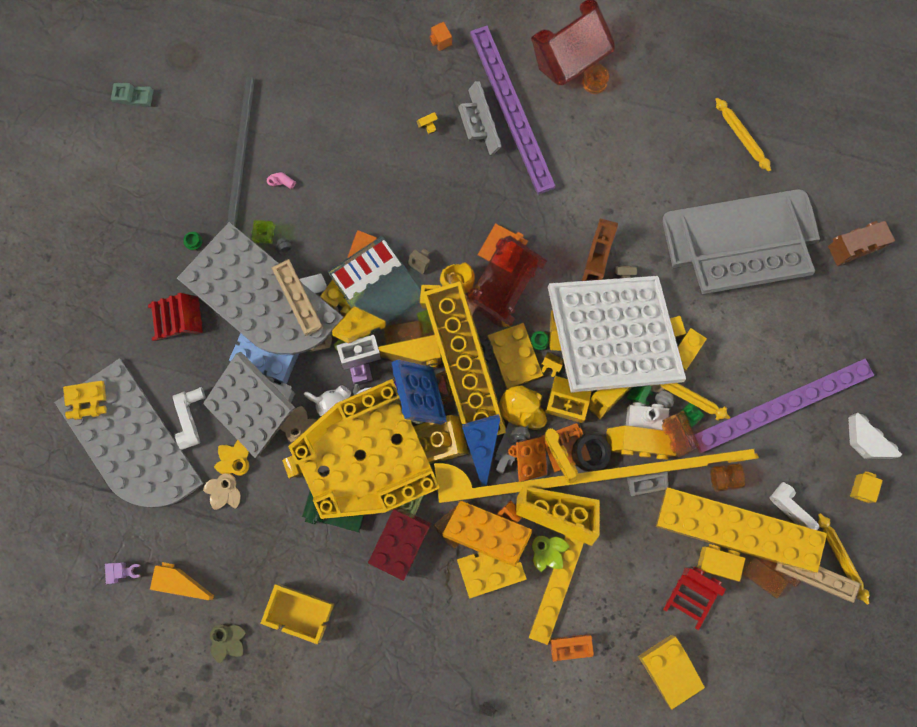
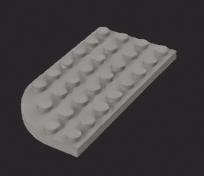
M230 222L177 277L181 283L256 347L269 353L293 355L309 351L323 343L343 319V316L301 282L323 326L322 329L305 336L271 268L279 263Z
M119 358L83 382L104 381L106 401H100L99 406L105 405L107 413L96 417L91 415L84 416L78 420H74V418L66 419L65 412L72 411L73 406H65L64 396L54 402L110 489L123 500L143 507H164L181 501L204 485V482L184 452L180 450L176 440L122 359ZM82 404V409L90 408L91 404Z

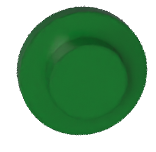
M189 232L185 235L183 243L187 249L197 250L201 247L203 239L199 233Z
M543 331L533 333L530 339L532 347L536 350L547 348L549 336Z

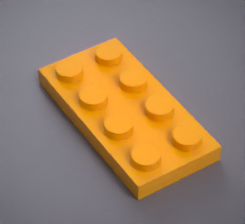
M460 500L443 532V537L516 567L532 534V529Z

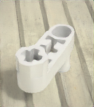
M202 387L187 393L181 392L173 395L175 408L183 429L182 432L175 434L180 450L200 443L189 406L190 403L206 398Z
M782 482L770 496V500L797 525L818 530L819 524L792 500L796 494L794 488Z

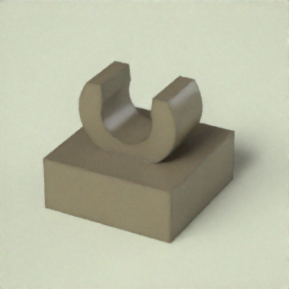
M423 249L420 253L414 250L410 254L408 265L424 274L430 262V259L427 257L430 252L426 249Z
M615 266V274L621 275V278H630V275H637V267Z

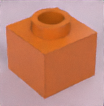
M444 22L431 27V35L429 37L433 46H437L438 50L441 51L452 45V36Z
M509 501L496 514L515 523H518L522 518L516 515V505L512 501Z

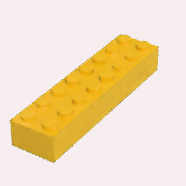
M462 281L422 292L462 424L499 414L500 423L497 435L506 433L505 423Z
M668 487L665 490L656 527L810 573H818L827 536L825 532Z

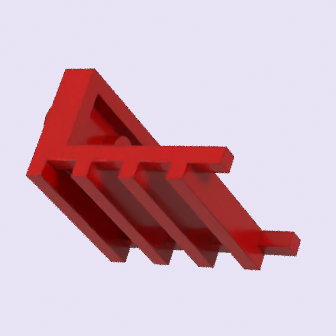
M177 293L178 295H171L169 298H162L160 301H152L148 304V308H152L155 333L152 341L184 332L196 335L203 333L198 296Z
M693 567V569L684 568L663 610L667 612L670 605L698 621L695 629L699 631L717 595L723 596L726 589L721 586L722 582L713 577L708 579L703 576L705 572L697 567ZM681 585L708 599L709 602L706 607L679 591ZM678 595L703 610L702 615L698 617L673 602L675 596Z

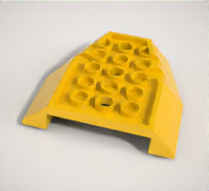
M393 379L337 402L288 446L296 465L299 464L321 519L385 513L440 488L411 420L404 418L400 397ZM394 434H400L403 439L401 443L394 444L391 441V437ZM357 450H364L366 457L358 460L355 457V452ZM327 466L330 470L329 474L325 476L320 475L318 472L319 467Z

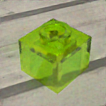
M254 220L252 240L259 243L273 244L275 230L273 221Z
M428 310L416 313L423 334L433 331L431 321L427 322L425 320L429 316Z

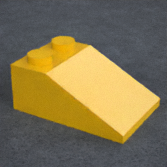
M435 335L378 347L381 357L392 361L402 360L434 367V369L438 368V365L441 364V355Z
M447 415V422L443 424L426 422L414 426L429 464L469 454L460 416Z
M668 636L638 656L671 710L705 688L676 636Z

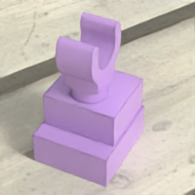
M369 364L350 368L354 386L355 384L360 385L373 381Z
M126 563L105 564L106 584L118 583V578H126V576L132 578L141 577V575L133 573V569L141 565L133 564L126 568Z

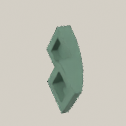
M114 83L111 101L126 105L151 107L154 90L151 87H134L130 83Z

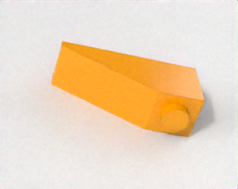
M162 562V565H155L150 590L213 600L214 595L181 569L174 568V564Z

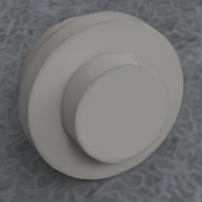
M660 391L655 396L657 404L664 405V408L672 407L674 404V396L667 391Z

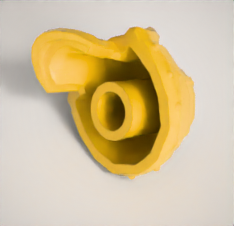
M514 386L505 390L499 403L502 417L517 426L526 427L528 425V428L533 430L541 429L546 425L547 417L541 408L542 395L524 386Z

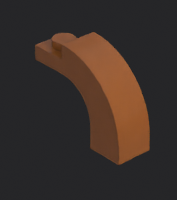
M599 219L582 281L603 280L618 223Z

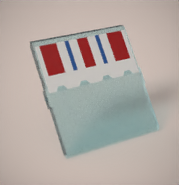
M382 236L328 271L351 308L355 306L386 321V324L420 301L421 290L407 272L408 270L405 265L397 258ZM378 327L376 329H373L370 331V333L373 334L380 328Z

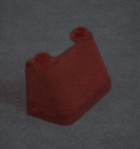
M585 0L580 4L582 16L554 34L549 30H541L531 37L539 70L557 85L567 84L611 54L615 49L614 39L595 0Z
M510 235L498 240L495 246L497 248L478 283L469 291L467 296L469 297L468 302L499 327H511L515 319L511 314H514L516 311L513 308L530 278L535 277L536 274L534 272L538 267L543 269L547 262L546 259Z

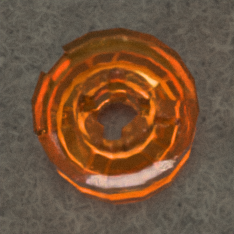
M593 64L589 68L587 67L582 80L584 89L592 94L603 92L609 81V72L606 67L600 64Z

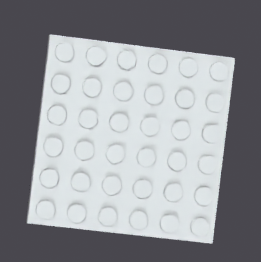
M658 276L549 283V296L571 392L680 383L686 380Z

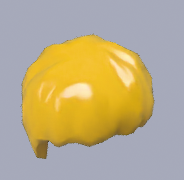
M463 262L462 264H453L443 269L439 281L442 286L462 281L466 294L473 287L475 274L471 266Z

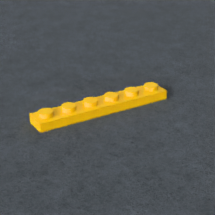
M566 535L563 540L568 543L569 549L561 552L563 568L552 570L529 634L530 639L546 645L549 643L584 544Z

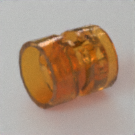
M740 463L729 464L727 468L723 465L711 467V482L715 492L726 491L729 487L732 490L745 487V475Z

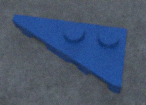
M499 414L462 424L481 486L487 485L500 423Z

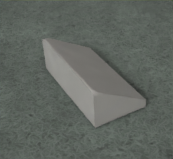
M667 471L627 477L631 496L669 488Z

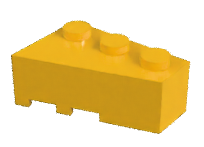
M625 425L607 429L606 440L610 445L611 452L628 456L638 454L639 457L643 458L656 456V459L668 460V457L676 456L677 432Z

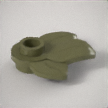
M220 624L214 626L210 632V639L213 642L210 651L213 658L218 663H222L227 654L235 657L242 656L243 645L240 639L245 636L246 632L237 625L227 627ZM219 631H222L224 633L223 638L218 637L217 634Z

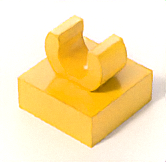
M434 112L418 119L416 122L419 128L425 125L429 134L436 130L433 121L438 118Z
M547 352L542 362L544 365L542 372L544 373L546 368H552L551 376L554 377L557 371L560 372L564 359Z

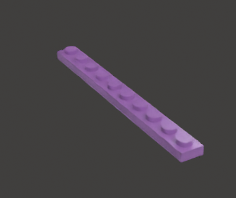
M488 26L470 31V36L537 195L555 189L554 181Z
M865 358L701 431L692 437L700 453L705 452L874 376Z

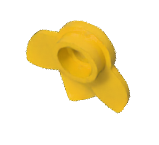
M239 440L236 441L234 447L228 445L218 446V454L221 461L214 468L219 473H233L238 476L247 473L249 470V462L247 460L249 451ZM241 462L243 467L238 470L237 464Z

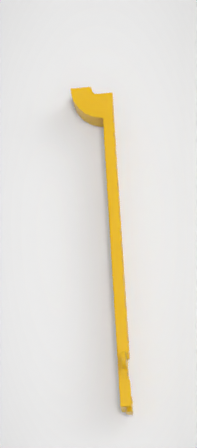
M754 449L578 473L576 474V481L568 483L563 475L472 488L468 476L453 465L435 463L434 467L436 480L440 487L438 489L439 503L516 493L520 492L523 486L544 489L702 467L710 463L723 461L731 463L752 460L759 457Z

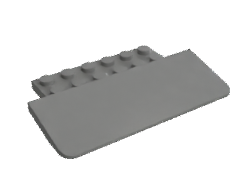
M797 189L674 210L665 213L662 222L672 267L693 265L702 294L810 276L815 273L806 245L818 243L820 237L809 197L803 190Z

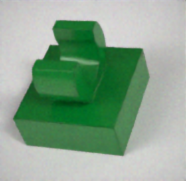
M650 385L632 387L627 399L631 402L648 405L649 402L646 401L648 395L653 396V392L650 391L652 387Z
M691 403L677 414L678 418L689 429L705 416Z

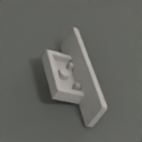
M475 81L468 90L472 103H462L458 109L468 139H484L489 154L494 155L501 148L500 139L497 135L495 123L492 120L480 81Z

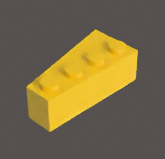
M523 486L519 492L516 503V515L590 546L599 537L600 500Z

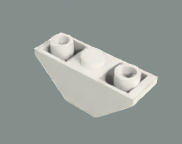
M856 413L848 418L850 445L864 459H893L902 455L893 442L883 437L882 431L874 428L869 423L866 416Z

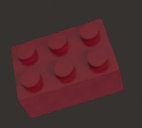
M400 507L394 508L368 564L404 581L432 523Z

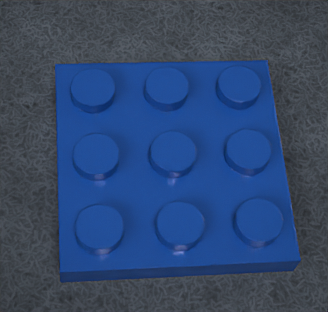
M402 360L391 362L404 418L406 420L435 424L447 422L434 367Z

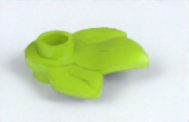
M546 536L536 537L532 543V548L535 552L533 557L535 567L541 572L547 565L553 569H562L563 559L561 552L569 549L568 543L559 537L550 539ZM540 542L545 543V548L542 550L539 549Z

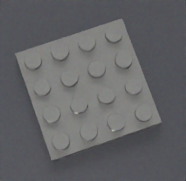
M242 352L235 354L203 403L254 458L260 456L295 409L286 397Z

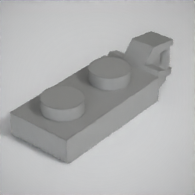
M510 422L507 425L506 433L503 435L495 460L499 461L495 471L502 474L506 465L511 466L516 458L508 453L509 448L512 445H516V442L511 438V432L516 427H523Z

